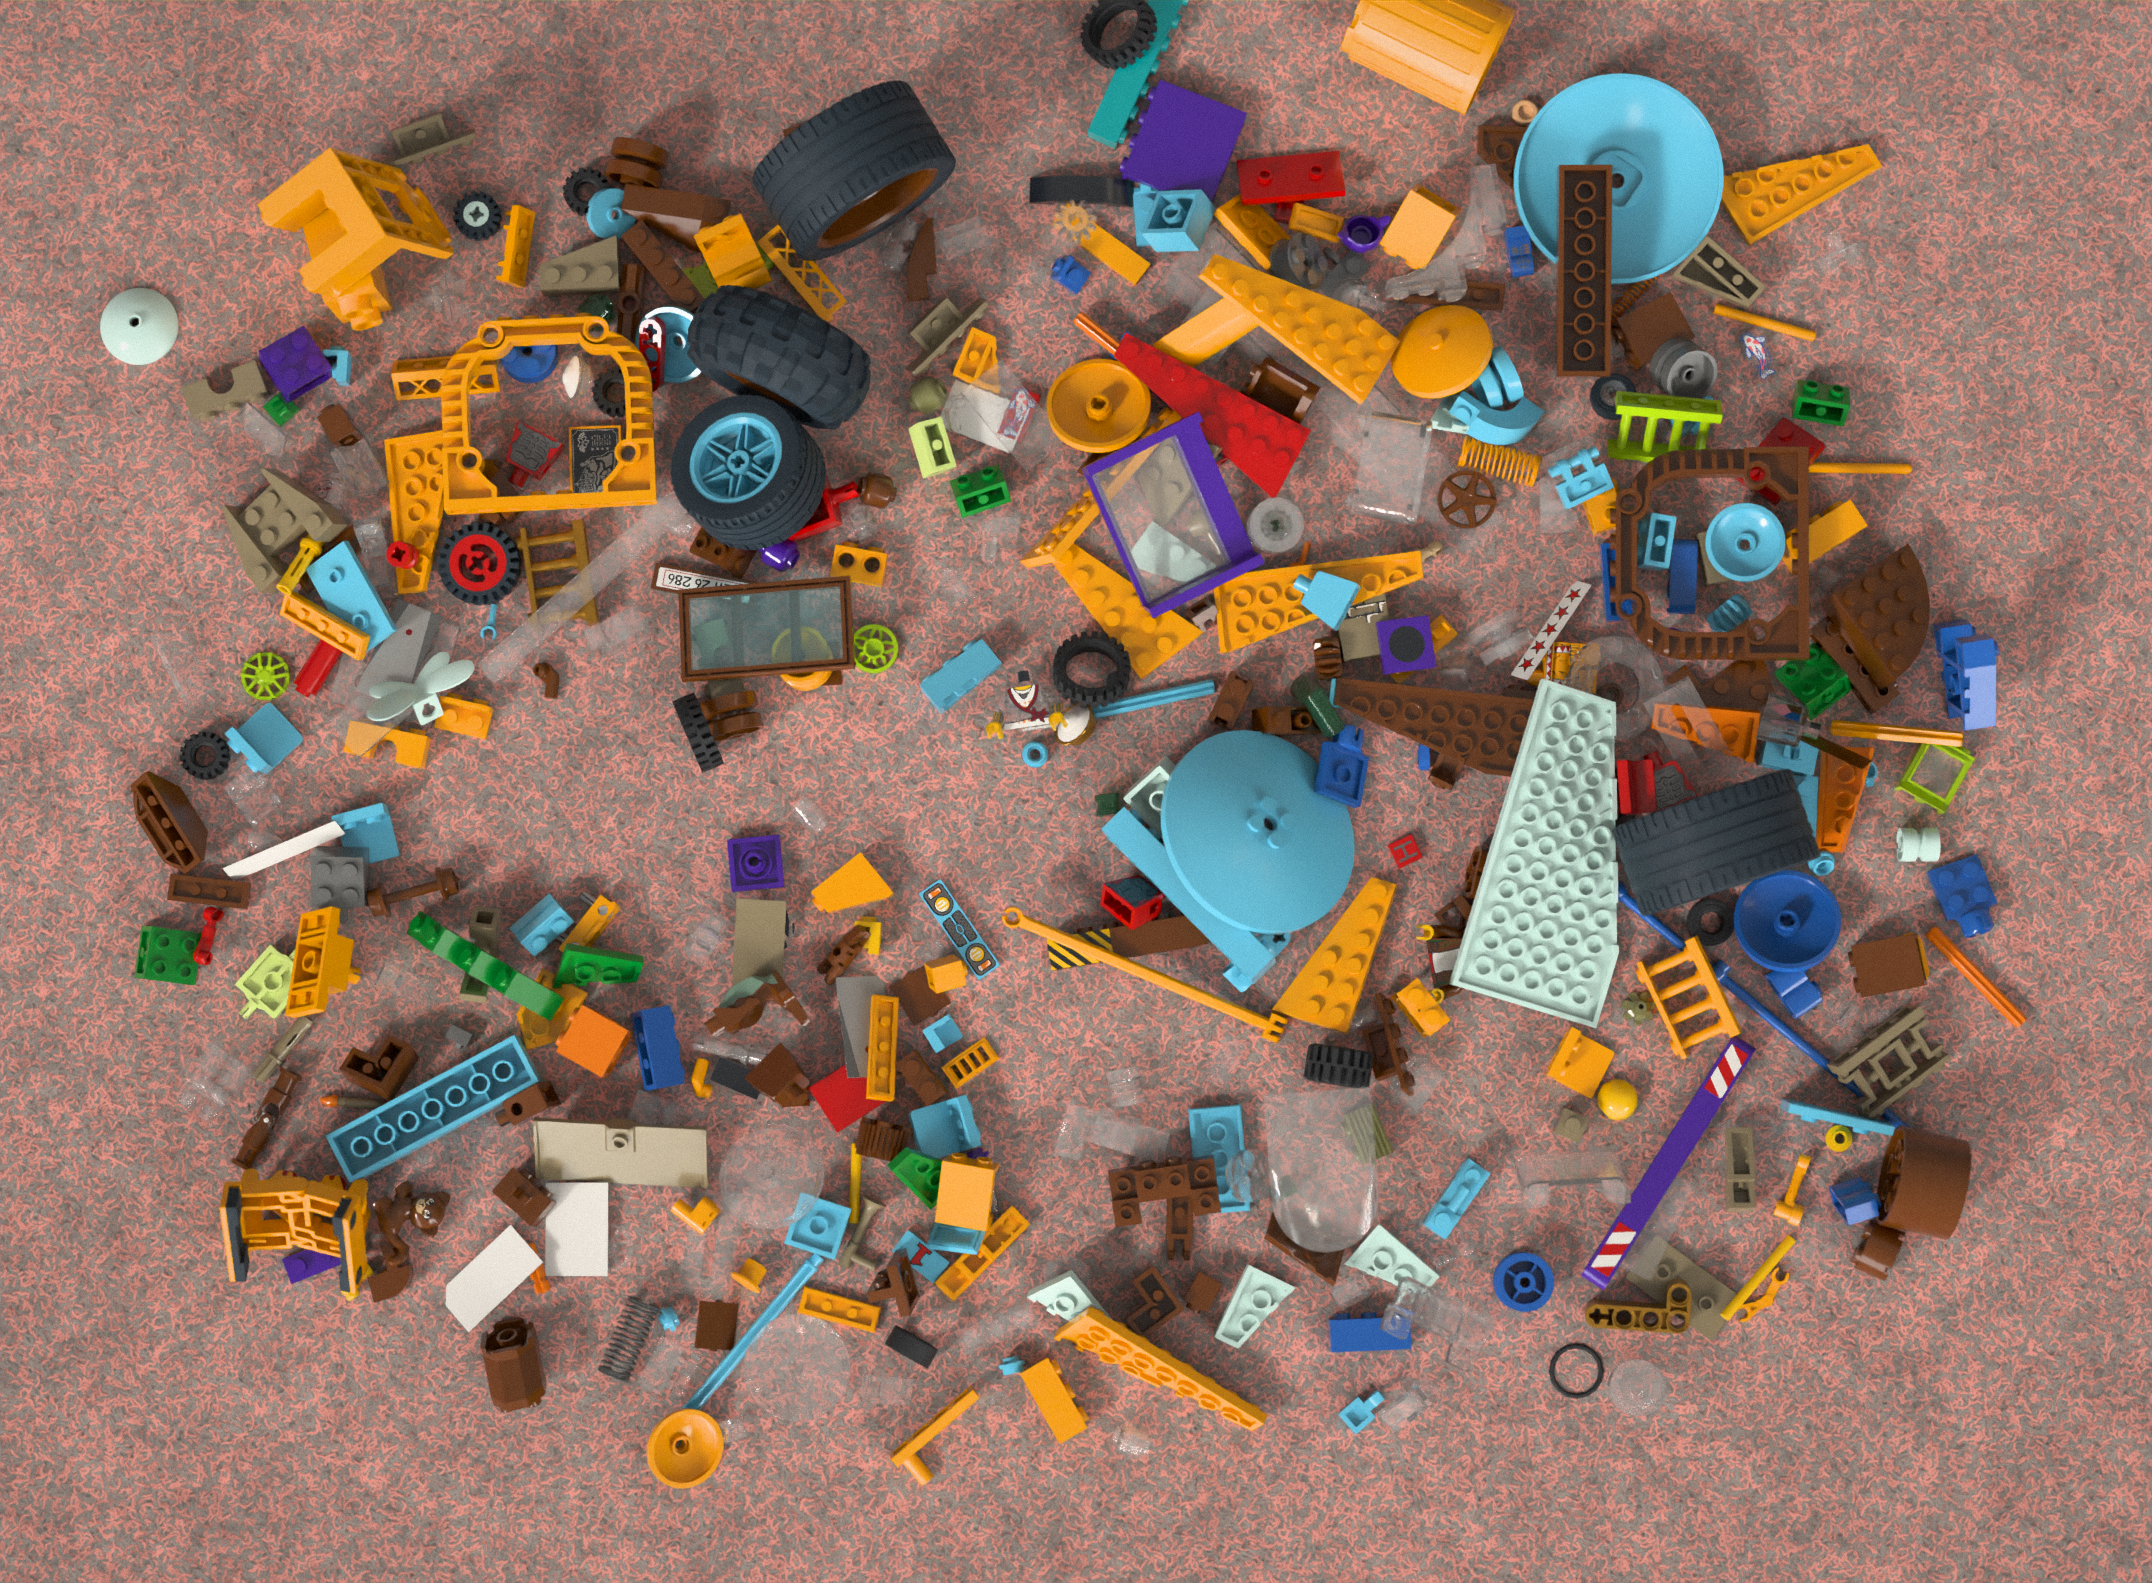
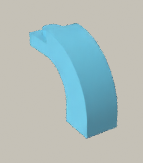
M1464 390L1449 410L1450 414L1469 426L1466 432L1468 435L1495 445H1509L1523 440L1545 412L1525 397L1512 410L1497 411L1487 407Z

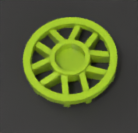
M259 652L251 656L244 663L240 675L245 691L251 697L261 701H270L271 699L278 698L279 695L281 696L287 690L290 683L289 677L291 678L290 669H288L289 666L285 663L286 661L272 652ZM263 656H268L267 666H263ZM258 658V667L251 665ZM273 658L279 660L280 664L272 666ZM284 667L285 673L276 675L275 670ZM247 668L256 670L255 675L246 674ZM286 677L282 687L277 682V679ZM246 678L254 679L249 686H247ZM259 684L260 688L257 693H253L251 690ZM273 684L280 690L276 694L270 688ZM265 688L270 696H261Z

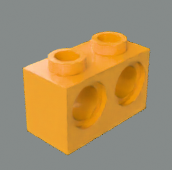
M842 542V545H835L830 577L850 576L851 582L883 587L888 555L883 553V549L871 546L868 547V550L858 549L857 544ZM845 555L854 558V563L848 568L840 565V559ZM868 561H878L880 563L879 569L876 572H868L865 569Z

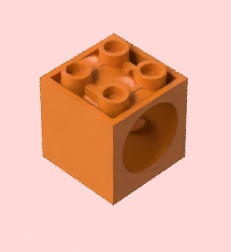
M582 1005L580 1008L576 1007L568 1020L571 1022L569 1029L566 1032L562 1031L555 1043L558 1046L556 1052L598 1076L608 1078L634 1032L589 1006Z

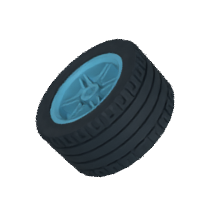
M748 394L728 397L710 405L697 414L686 426L677 441L671 461L670 475L673 491L681 505L717 541L736 549H764L781 543L794 535L814 514L822 499L826 482L824 457L815 440L787 408L777 403L776 400H770L768 397H762L761 395L753 396Z

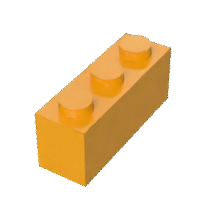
M1047 1356L1020 1372V1375L1059 1444L1087 1429L1088 1427L1085 1422L1089 1420V1417L1082 1406L1077 1408L1072 1398L1076 1397L1069 1382L1063 1384L1059 1375L1063 1372L1055 1359L1050 1361Z

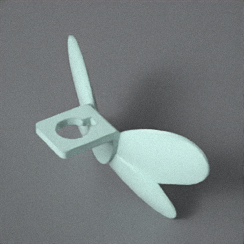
M439 652L425 664L415 684L389 681L371 686L369 689L370 695L380 699L368 707L366 714L373 721H384L397 716L412 705L419 723L424 725L444 714L435 692L450 689L467 680L474 671V663L470 660H459L448 664L450 660L449 654L447 652ZM429 703L435 706L433 713L422 715L425 704Z

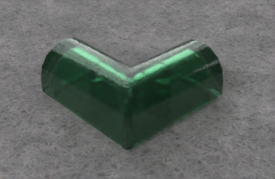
M1301 674L1291 685V694L1297 701L1307 707L1323 735L1330 737L1345 729L1343 722L1322 688L1305 675Z

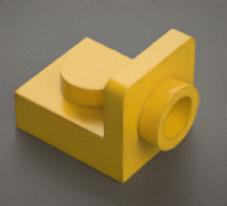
M862 916L860 921L854 922V927L861 925L870 928L871 935L865 943L864 949H868L869 955H880L882 923L876 922V917Z

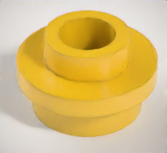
M1836 1125L1826 1132L1825 1141L1831 1150L1842 1152L1850 1147L1852 1134L1848 1128ZM1838 1133L1842 1134L1844 1138L1840 1144L1835 1141V1136Z

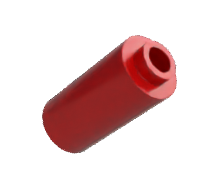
M320 639L293 682L297 685L295 690L307 698L311 694L316 696L343 652Z

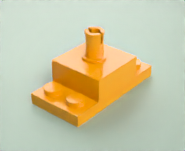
M331 906L301 914L285 1012L286 1016L296 1018L324 1012L328 1003V995L347 991L348 982L356 984L360 980L361 976L354 973L361 974V969L350 966L354 940L337 935V930L340 926L339 917L341 909Z

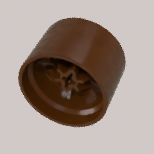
M1898 1126L1890 1138L1883 1158L1876 1192L1881 1202V1208L1878 1209L1879 1216L1876 1217L1877 1223L1882 1226L1943 1240L1949 1239L1959 1222L1968 1191L1971 1172V1148L1969 1142L1906 1126Z

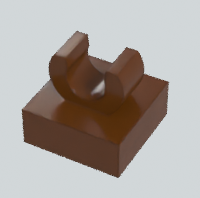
M1207 597L1184 610L1192 623L1203 632L1206 631L1204 622L1208 619H1211L1217 625L1215 615L1219 613L1215 605Z

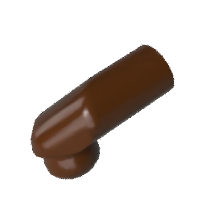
M548 663L535 664L533 668L534 675L538 676L546 684L544 698L557 699L559 674Z

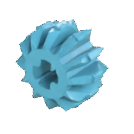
M1735 594L1710 613L1706 621L1710 624L1709 627L1713 632H1730L1752 614L1753 610L1745 598L1743 599L1740 594Z

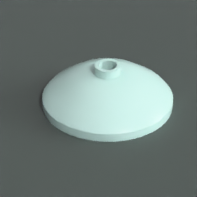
M132 288L119 293L107 304L100 323L101 336L106 348L119 360L134 365L149 364L165 356L174 345L179 328L177 313L170 301L159 292L148 288ZM139 319V324L136 327H132V321Z

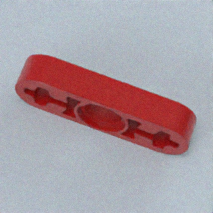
M656 316L649 317L643 321L639 328V351L648 364L651 378L656 380L652 384V392L663 385L665 376L666 325L661 318ZM652 324H653V328H654V329H657V331H658V332L655 333L654 335H653L652 330H651V329H648V327H649L650 325H652ZM647 348H653L657 352L658 358L656 361H652L647 357Z

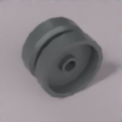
M1678 337L1662 344L1654 353L1650 363V377L1653 384L1669 396L1702 399L1714 387L1718 376V368L1714 357L1687 338Z

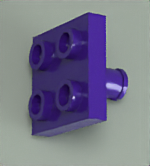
M780 835L727 839L732 892L785 888Z

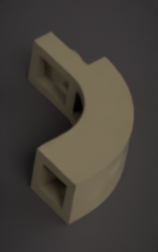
M474 906L469 923L470 942L498 958L501 936V909ZM465 972L459 993L460 1000L486 1003L492 987Z

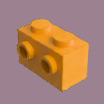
M1611 479L1614 485L1613 488L1582 502L1594 536L1616 529V524H1610V508H1616V497L1619 493V487L1615 479Z

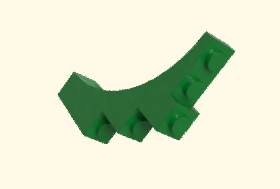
M419 911L417 916L411 920L406 933L420 942L422 946L549 1021L552 1020L565 999L548 987L461 937L422 911Z

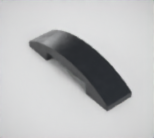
M1073 175L1030 178L1029 204L1055 205V203L1106 204L1110 207H1133V181Z

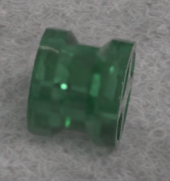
M1120 793L1094 796V800L1098 804L1096 817L1115 816L1121 810L1118 806Z

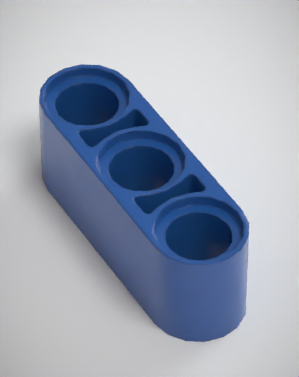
M1673 539L1668 572H1670V582H1667V598H1669V608L1666 609L1667 613H1695L1698 544L1695 539Z

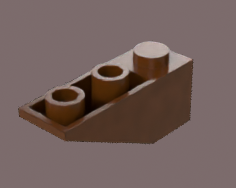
M1273 706L1252 710L1253 731L1274 736L1333 734L1336 727L1335 708Z

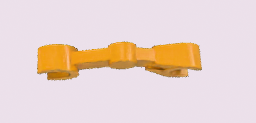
M1779 1267L1774 1268L1771 1271V1282L1765 1294L1754 1302L1742 1304L1737 1311L1744 1308L1747 1311V1315L1738 1321L1747 1322L1760 1309L1771 1306L1780 1285L1785 1284L1789 1280V1273L1786 1272L1784 1279L1778 1281L1775 1275Z

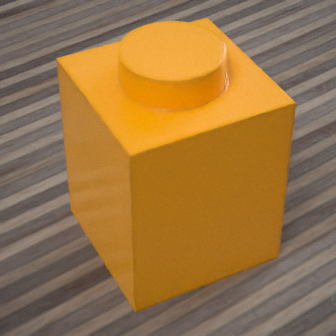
M954 954L924 963L929 988L935 993L966 985L965 976L968 975L966 964Z

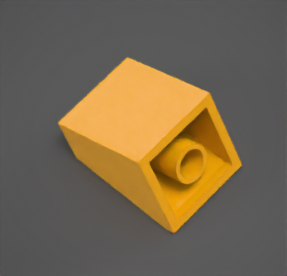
M1417 183L1408 193L1379 244L1384 246L1383 250L1393 257L1399 255L1406 259L1405 263L1411 268L1425 270L1461 212V209Z

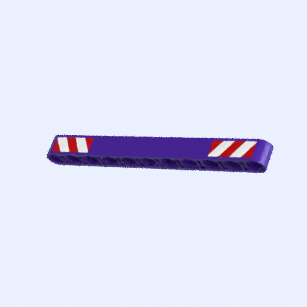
M1737 1036L1730 1038L1727 1046L1719 1055L1581 1274L1583 1278L1602 1290L1606 1288L1756 1050L1755 1047Z

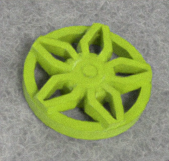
M870 624L863 626L855 632L854 645L859 650H863L859 653L857 659L855 658L856 666L860 670L876 674L886 671L894 664L898 656V643L896 637L888 628L882 625ZM872 629L869 635L870 639L859 636L864 631ZM877 629L879 630L878 639L873 638ZM882 631L887 633L892 641L885 640L881 642L883 639ZM856 639L864 640V646H861ZM884 645H893L894 648L884 650ZM894 652L891 660L887 663L886 657L883 654L888 655ZM863 655L868 657L866 661L859 663ZM882 658L883 667L876 662V659ZM872 659L877 669H870L864 666L869 664Z

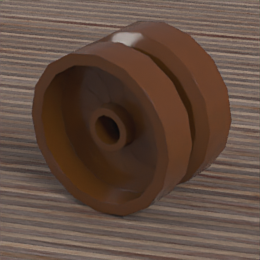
M627 137L614 138L610 152L615 158L607 162L605 176L622 185L631 184L660 189L663 175L658 170L666 167L669 157L668 152L661 147L642 140Z
M753 690L723 695L700 704L705 719L708 721L716 720L708 724L715 742L739 738L764 728L761 713L748 712L758 705L756 694Z

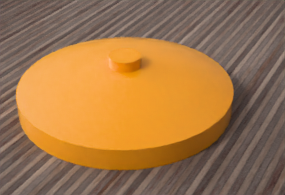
M1446 305L1430 309L1411 320L1399 333L1397 339L1400 343L1391 356V368L1399 384L1410 394L1421 398L1433 399L1453 395L1471 385L1488 365L1493 350L1491 331L1485 320L1470 308Z
M1110 359L1086 360L1063 371L1053 382L1048 392L1046 403L1048 420L1054 433L1067 445L1090 453L1110 452L1130 444L1143 432L1151 414V398L1148 387L1120 362Z

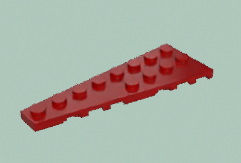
M1125 333L1114 354V358L1182 418L1198 411L1203 420L1199 425L1205 439L1212 445L1221 446L1222 450L1220 452L1271 498L1275 499L1311 430Z

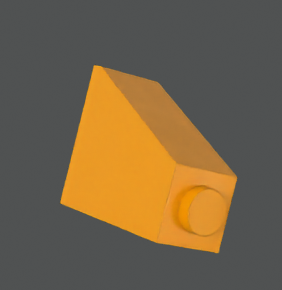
M860 852L811 891L815 896L811 901L820 912L825 909L828 913H833L891 898L894 893Z

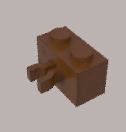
M512 1167L492 1192L527 1224L537 1227L557 1204L552 1199L554 1194L544 1185L537 1186L532 1181L535 1177L524 1167L521 1170Z

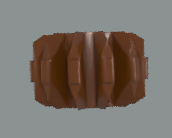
M1329 636L1315 639L1313 650L1317 678L1331 681L1332 678H1341L1343 668L1339 639Z

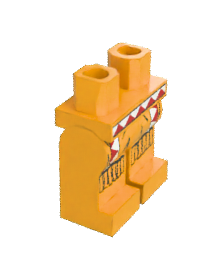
M1553 642L1541 660V670H1534L1529 679L1526 680V684L1538 687L1540 679H1546L1592 695L1596 694L1597 670L1594 669L1598 667L1599 644Z

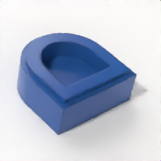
M1419 744L1417 746L1418 769L1426 771L1430 768V751L1428 747Z

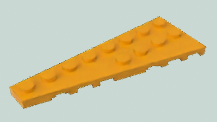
M1165 407L1157 415L1155 423L1147 427L1138 440L1179 421L1182 417L1173 409ZM1159 443L1115 464L1109 470L1108 476L1100 482L1108 502ZM1089 486L1082 492V498L1078 502L1073 503L1067 509L1066 514L1021 559L1020 562L1023 565L1031 568L1057 562L1095 519L1100 510Z
M1421 551L1246 572L1214 588L1215 605L1219 613L1217 614L1220 653L1232 652L1318 619L1315 614L1301 604L1305 594L1293 588L1300 574L1313 580L1316 573L1322 571L1357 583L1361 589L1352 605L1423 579Z
M1087 1308L1060 1327L1055 1333V1340L1060 1341L1061 1338L1073 1342L1077 1344L1076 1350L1083 1352L1084 1349L1098 1354L1099 1360L1106 1364L1118 1363L1124 1372L1158 1388L1161 1384L1176 1390L1175 1396L1183 1398L1185 1395L1198 1400L1199 1407L1205 1410L1221 1411L1220 1415L1225 1419L1253 1431L1262 1426L1266 1421L1268 1415L1262 1412L1257 1405L1247 1403L1239 1398L1234 1391L1216 1384V1381L1211 1377L1198 1373L1190 1364L1180 1362L1172 1357L1171 1353L1167 1350L1159 1349L1151 1344L1147 1338L1136 1335L1128 1330L1124 1324L1113 1321L1097 1308Z

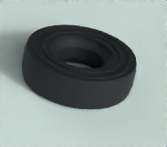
M1704 899L1697 902L1690 909L1686 920L1687 929L1691 937L1698 936L1702 945L1716 946L1724 943L1733 933L1734 915L1729 906L1717 899ZM1713 912L1719 916L1721 924L1716 932L1709 933L1701 927V918L1705 913Z

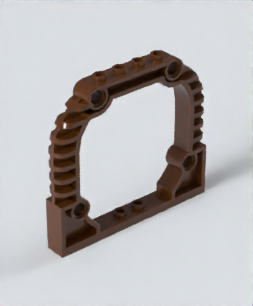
M1809 447L1675 450L1664 453L1649 461L1637 473L1630 488L1623 489L1618 493L1616 508H1610V524H1616V534H1610V550H1616V560H1610V576H1616V587H1610V602H1616V614L1623 621L1630 622L1637 637L1649 649L1672 659L1808 660ZM1754 469H1759L1764 473V479L1758 482L1753 481L1749 473ZM1733 477L1743 478L1746 486L1752 490H1760L1767 486L1777 493L1785 503H1797V533H1792V549H1797V559H1792V575H1797V605H1787L1779 615L1769 622L1763 619H1753L1748 622L1744 631L1682 632L1667 629L1650 617L1649 597L1642 589L1637 587V523L1642 521L1649 512L1650 493L1667 481L1682 478ZM1625 497H1633L1636 500V506L1632 509L1624 508L1621 501ZM1626 601H1632L1637 609L1632 614H1626L1621 609L1622 604ZM1761 627L1765 632L1764 638L1760 640L1753 639L1750 635L1751 628Z

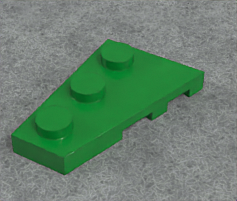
M567 943L552 980V989L562 988V984L576 983V987L586 986L587 982L601 981L604 985L637 982L644 964L643 956Z
M906 1147L887 1166L930 1210L937 1205L943 1160Z

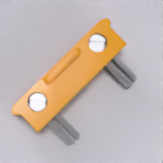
M584 891L583 894L592 900L594 904L583 895L580 896V899L591 907L569 936L564 932L560 934L566 940L560 936L556 937L562 942L559 950L563 952L567 943L591 947L618 913L620 905L610 902L601 894L595 899L588 892Z

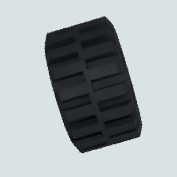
M1317 1043L1308 1045L1303 1077L1309 1081L1365 1089L1370 1084L1374 1055L1357 1049Z

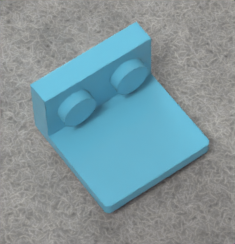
M379 803L331 816L332 822L336 821L345 833L340 836L343 847H369V864L400 855L388 805Z

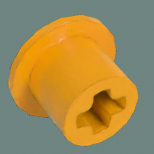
M747 1258L738 1273L732 1272L731 1276L749 1290L760 1293L761 1289L758 1285L766 1274L767 1269L753 1259Z

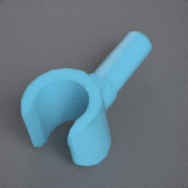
M491 604L487 626L483 627L480 632L482 639H485V631L488 628L493 631L492 640L497 638L498 631L495 628V618L498 605Z

